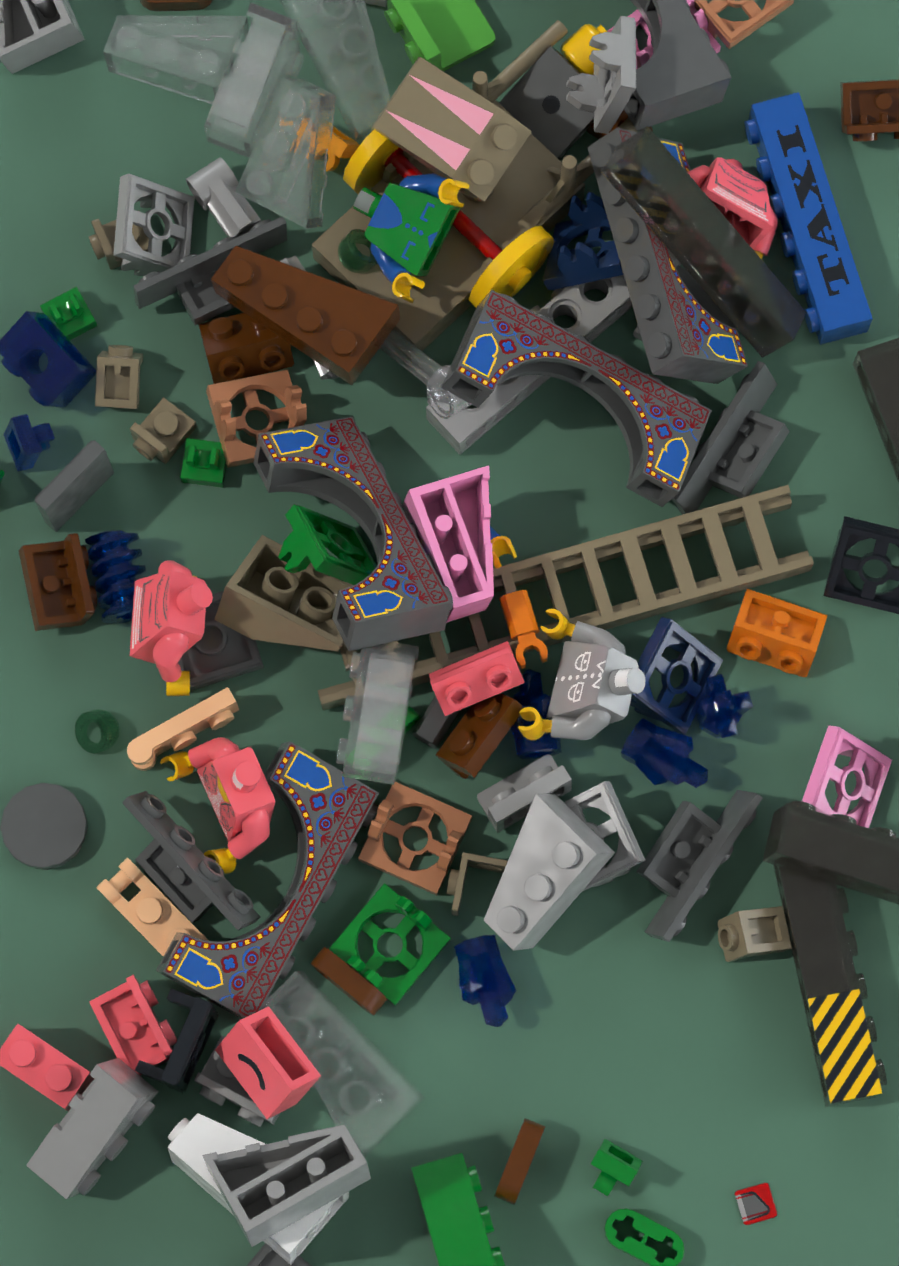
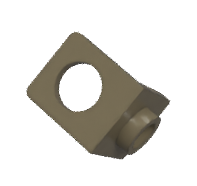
M463 852L460 869H451L448 881L447 894L454 896L452 915H459L468 867L503 873L508 861Z

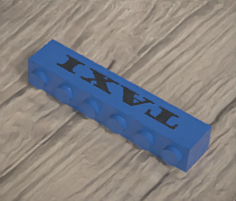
M797 92L752 104L749 119L744 122L745 132L749 144H756L760 158L756 159L758 174L763 182L768 181L772 195H769V202L783 227L784 233H780L781 245L785 256H792L796 268L795 271H792L796 292L798 295L804 294L808 308L804 310V315L809 332H816L820 345L868 332L873 318L800 93Z

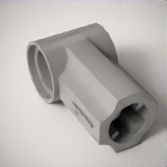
M221 157L186 178V183L197 202L205 211L209 209L227 237H239L249 232L255 224L261 221L239 190L240 185L234 173Z

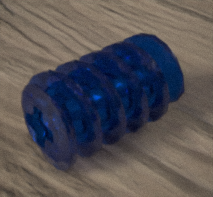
M122 530L106 531L85 539L86 544L92 546L88 550L89 559L95 562L91 567L92 575L99 578L95 582V588L97 592L103 594L98 599L99 607L107 610L102 615L103 623L120 624L132 621L135 577L146 571L145 565L132 564L133 560L142 556V549H129L128 546L139 540L138 533H126Z

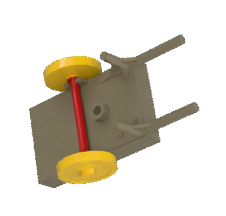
M557 20L491 82L488 83L485 72H475L472 90L512 116L496 99L533 66L550 46H554L568 33L566 26ZM629 117L618 127L637 132ZM374 129L350 158L344 171L343 180L357 194L364 187H367L383 195L389 183L400 184L406 176L431 174L434 172ZM530 134L485 202L471 200L459 191L457 198L460 203H464V206L460 208L428 275L416 276L412 274V276L425 283L423 289L415 285L411 288L410 297L414 299L413 303L394 295L392 283L380 269L370 251L371 242L364 236L371 218L354 210L353 206L311 244L313 259L338 283L397 304L399 306L400 320L391 331V334L410 353L417 357L471 305L477 308L491 290L513 297L535 275L545 262L555 242L549 232L555 227L556 223L561 222L569 214L572 196H577L581 201L584 200L585 184L583 182L594 173L590 155L578 165L576 158L572 155L565 156L561 162L536 137Z

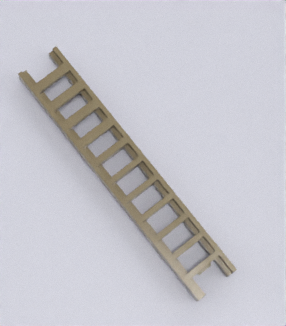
M785 485L507 564L498 569L493 568L494 593L504 590L505 594L517 591L516 586L545 579L553 608L560 611L568 619L569 623L576 625L577 621L607 630L810 572L814 562L812 556H809L808 550L783 558H776L763 516L791 508V491L789 485ZM745 521L759 564L736 571L723 527L735 526ZM705 533L718 576L695 582L682 539ZM665 545L678 588L654 594L641 551ZM624 556L637 599L611 606L598 563ZM584 567L597 611L569 618L557 575ZM475 613L467 616L476 643L475 646L446 654L440 631L429 633L435 657L405 665L399 642H389L387 646L394 669L366 677L363 676L357 651H348L345 643H343L340 652L346 671H351L353 680L317 690L322 709L324 711L404 687H412L430 682V673L506 641L509 642L515 656L518 641L512 640L511 636H506L488 642L480 615ZM557 619L558 622L545 625L544 627L547 629L555 628L559 623V619ZM540 627V632L536 634V638L543 641L546 647L571 640L572 638L566 635L559 640L552 639ZM529 649L525 653L534 651L535 649Z

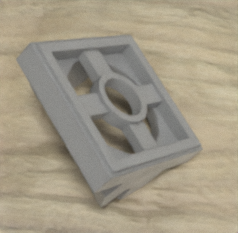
M626 16L619 17L611 33L603 32L591 38L589 46L600 49L593 50L589 56V60L594 63V75L581 73L569 77L566 83V87L577 90L569 91L566 101L579 110L594 112V132L608 134L612 130L636 89L635 18Z
M132 174L121 176L113 256L122 258L121 270L135 269L134 275L137 276L147 275L154 271L163 272L176 266L177 262L183 257L190 255L195 197ZM140 201V207H151V210L146 213L134 210V204ZM165 206L171 212L175 224L172 222V219L170 215L167 213V211H165ZM153 214L160 216L165 224V231L162 236L155 234L151 228L150 219ZM133 224L142 227L145 235L149 238L148 252L144 251L135 241L132 233ZM169 237L174 238L173 249L169 254L161 257L163 240Z
M604 781L564 802L603 841L604 838L618 832L619 836L618 849L612 861L608 865L605 864L583 891L614 881L613 878L628 874L631 867L645 861L610 781ZM590 807L599 808L607 813L611 819L597 826L586 821L583 809Z

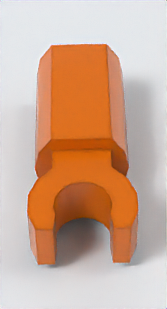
M519 590L500 597L499 600L511 639L518 641L515 653L518 666L521 669L526 668V661L523 655L529 649L537 650L542 663L547 662V647L543 641L536 638V634L540 630L528 591Z

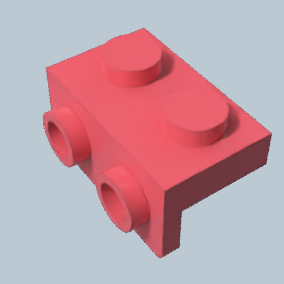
M508 641L429 674L430 684L445 716L525 683Z
M133 974L126 978L127 982L89 1001L116 1057L135 1071L139 1060L156 1067L167 1062L173 1051L171 1046L176 1044L177 1038L167 1019L159 1023L152 1009L159 1002L148 981L139 983Z

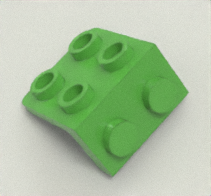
M387 0L388 10L384 11L385 18L395 34L399 32L406 43L404 48L412 64L415 63L418 57H422L444 72L493 46L495 43V33L475 0Z

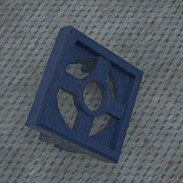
M592 192L587 193V205H584L577 196H572L569 210L571 220L555 224L553 233L555 242L551 252L548 254L543 282L548 291L624 275L614 240L605 242L601 239L603 232L609 231L611 228L602 198ZM588 235L585 242L576 243L575 249L569 250L567 248V245L573 238ZM601 247L597 254L591 248Z
M661 617L638 661V668L645 675L644 690L641 693L632 694L630 706L635 707L634 711L662 721L675 732L686 734L723 659L672 619ZM666 647L680 652L678 658L667 661L661 655ZM692 660H693V663H694V679H693V680H692L693 672H692V669H691V666H690ZM680 665L683 668L684 678L677 688H673L670 682V675L674 667ZM654 669L661 673L663 685L656 700L650 688V676ZM687 693L680 703L674 707H669L675 694Z

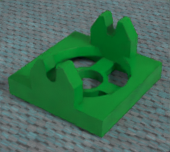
M295 504L285 514L293 531L284 540L278 557L280 560L287 562L285 566L287 572L293 574L300 572L312 563L315 571L355 585L369 576L377 567L355 527ZM325 548L337 556V558L330 556Z
M384 883L329 950L376 987L396 1007L451 941V938L433 924L430 917L424 911L416 908L412 901L404 896L401 897ZM386 912L405 915L396 928L381 929L370 920L374 916ZM416 925L419 928L423 941L422 953L419 959L407 951L406 936ZM360 931H363L373 940L374 954L366 964L360 959L357 949ZM388 933L398 935L403 943L401 952L392 958L381 955L377 948L380 937ZM399 961L409 970L407 973L395 977L380 976L377 973L385 962L394 963Z

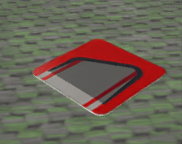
M762 1183L735 1192L744 1225H750L777 1216L768 1183Z

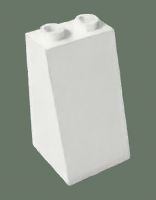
M199 1113L191 1121L183 1118L168 1136V1139L172 1141L167 1147L172 1162L233 1214L208 1171L202 1155L214 1152L223 1154L246 1149L245 1146L256 1143L265 1145V1143ZM349 1192L263 1241L286 1262L292 1265L294 1260L300 1256L349 1199Z

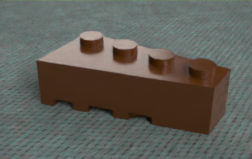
M238 246L233 248L211 278L217 295L350 385L354 384L400 320L399 306L395 303Z

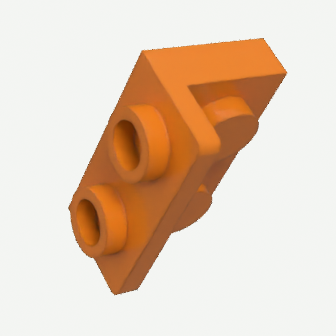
M746 589L726 650L744 659L780 669L785 673L807 677L828 615Z

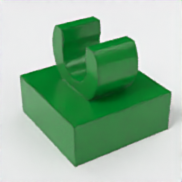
M77 286L40 305L60 345L97 327V323Z
M186 438L180 476L181 482L223 488L227 464L221 442Z
M604 1139L591 1162V1165L601 1170L592 1188L608 1196L617 1180L630 1186L643 1161Z

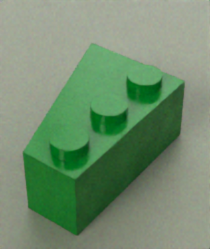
M463 1153L412 1167V1173L439 1266H505L500 1247L491 1248L487 1234L494 1232L488 1207L486 1205L479 1208L474 1194L482 1191L476 1166L466 1167Z

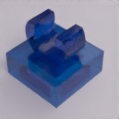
M27 414L11 418L3 434L18 472L33 468L40 453L51 447L49 441L55 439L49 423L40 424L32 428Z

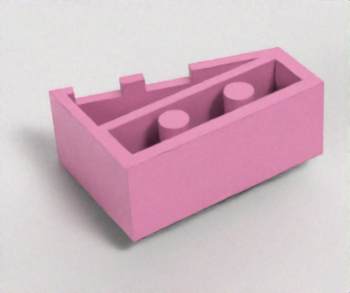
M489 465L409 489L402 505L409 523H413L416 526L419 541L425 553L431 556L443 586H447L452 594L453 608L449 611L447 622L485 611L494 597L493 555L490 540Z

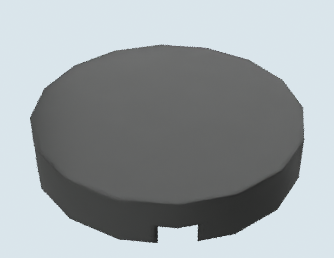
M39 783L27 786L12 796L3 810L0 829L5 846L16 860L29 867L48 870L63 866L77 856L85 840L88 823L85 810L73 793L60 785Z

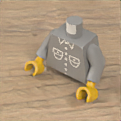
M548 609L545 612L550 617L559 619V623L553 629L540 626L542 631L555 640L562 639L566 635L572 638L571 641L564 642L546 717L550 720L542 719L535 708L526 707L521 709L519 714L524 720L535 722L528 727L518 726V729L528 740H537L545 732L551 733L553 738L589 740L608 726V724L623 720L628 715L632 694H638L644 690L645 675L638 668L637 660L625 655V646L609 631L577 621L576 625L571 624L560 611Z

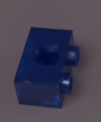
M26 311L0 340V354L4 357L1 360L2 364L10 373L17 377H22L30 386L28 389L30 395L42 406L66 407L96 375V369L44 313ZM43 353L48 358V365L44 372L39 367V359Z

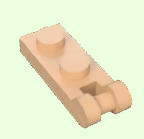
M227 687L133 739L127 746V754L133 766L140 771L150 770L154 767L157 756L172 747L174 751L182 750L197 740L195 736L197 733L208 727H211L212 730H217L230 723L235 718L233 713L239 711L237 702L230 689Z
M128 857L118 866L121 870L109 881L104 879L96 887L162 956L165 955L177 932L209 941ZM133 882L141 891L128 902L120 893Z

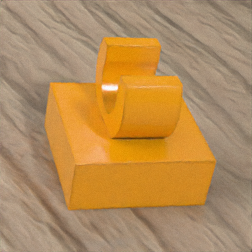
M315 121L307 134L315 143L308 147L306 157L309 160H315L321 150H325L328 154V161L323 169L325 171H333L338 167L340 158H351L360 144L329 122Z

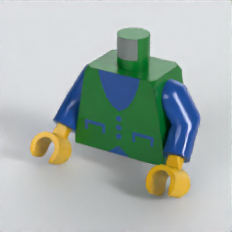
M431 173L406 176L400 184L389 183L383 195L367 187H364L359 192L353 209L371 218L364 236L371 242L370 251L385 277L392 283V291L397 297L413 303L414 299L410 297L411 288L414 285L421 289L424 288V281L412 276V274L416 276L428 275L460 208L464 206V203L458 201V192L461 188L469 189L468 183Z

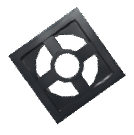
M844 516L842 527L838 532L836 545L834 546L823 596L899 614V585L892 590L882 593L876 592L877 586L886 583L889 579L899 581V566L892 565L891 560L886 556L889 543L895 544L899 548V529ZM869 538L876 539L873 552L867 553L863 557L846 554L857 542ZM869 560H880L887 566L888 570L882 577L872 578L864 572V564ZM843 568L858 571L860 578L864 581L862 589L856 587L847 579Z
M171 989L167 997L168 1001L190 1011L164 1070L139 1060L135 1071L183 1093L188 1087L219 1015L210 1002Z

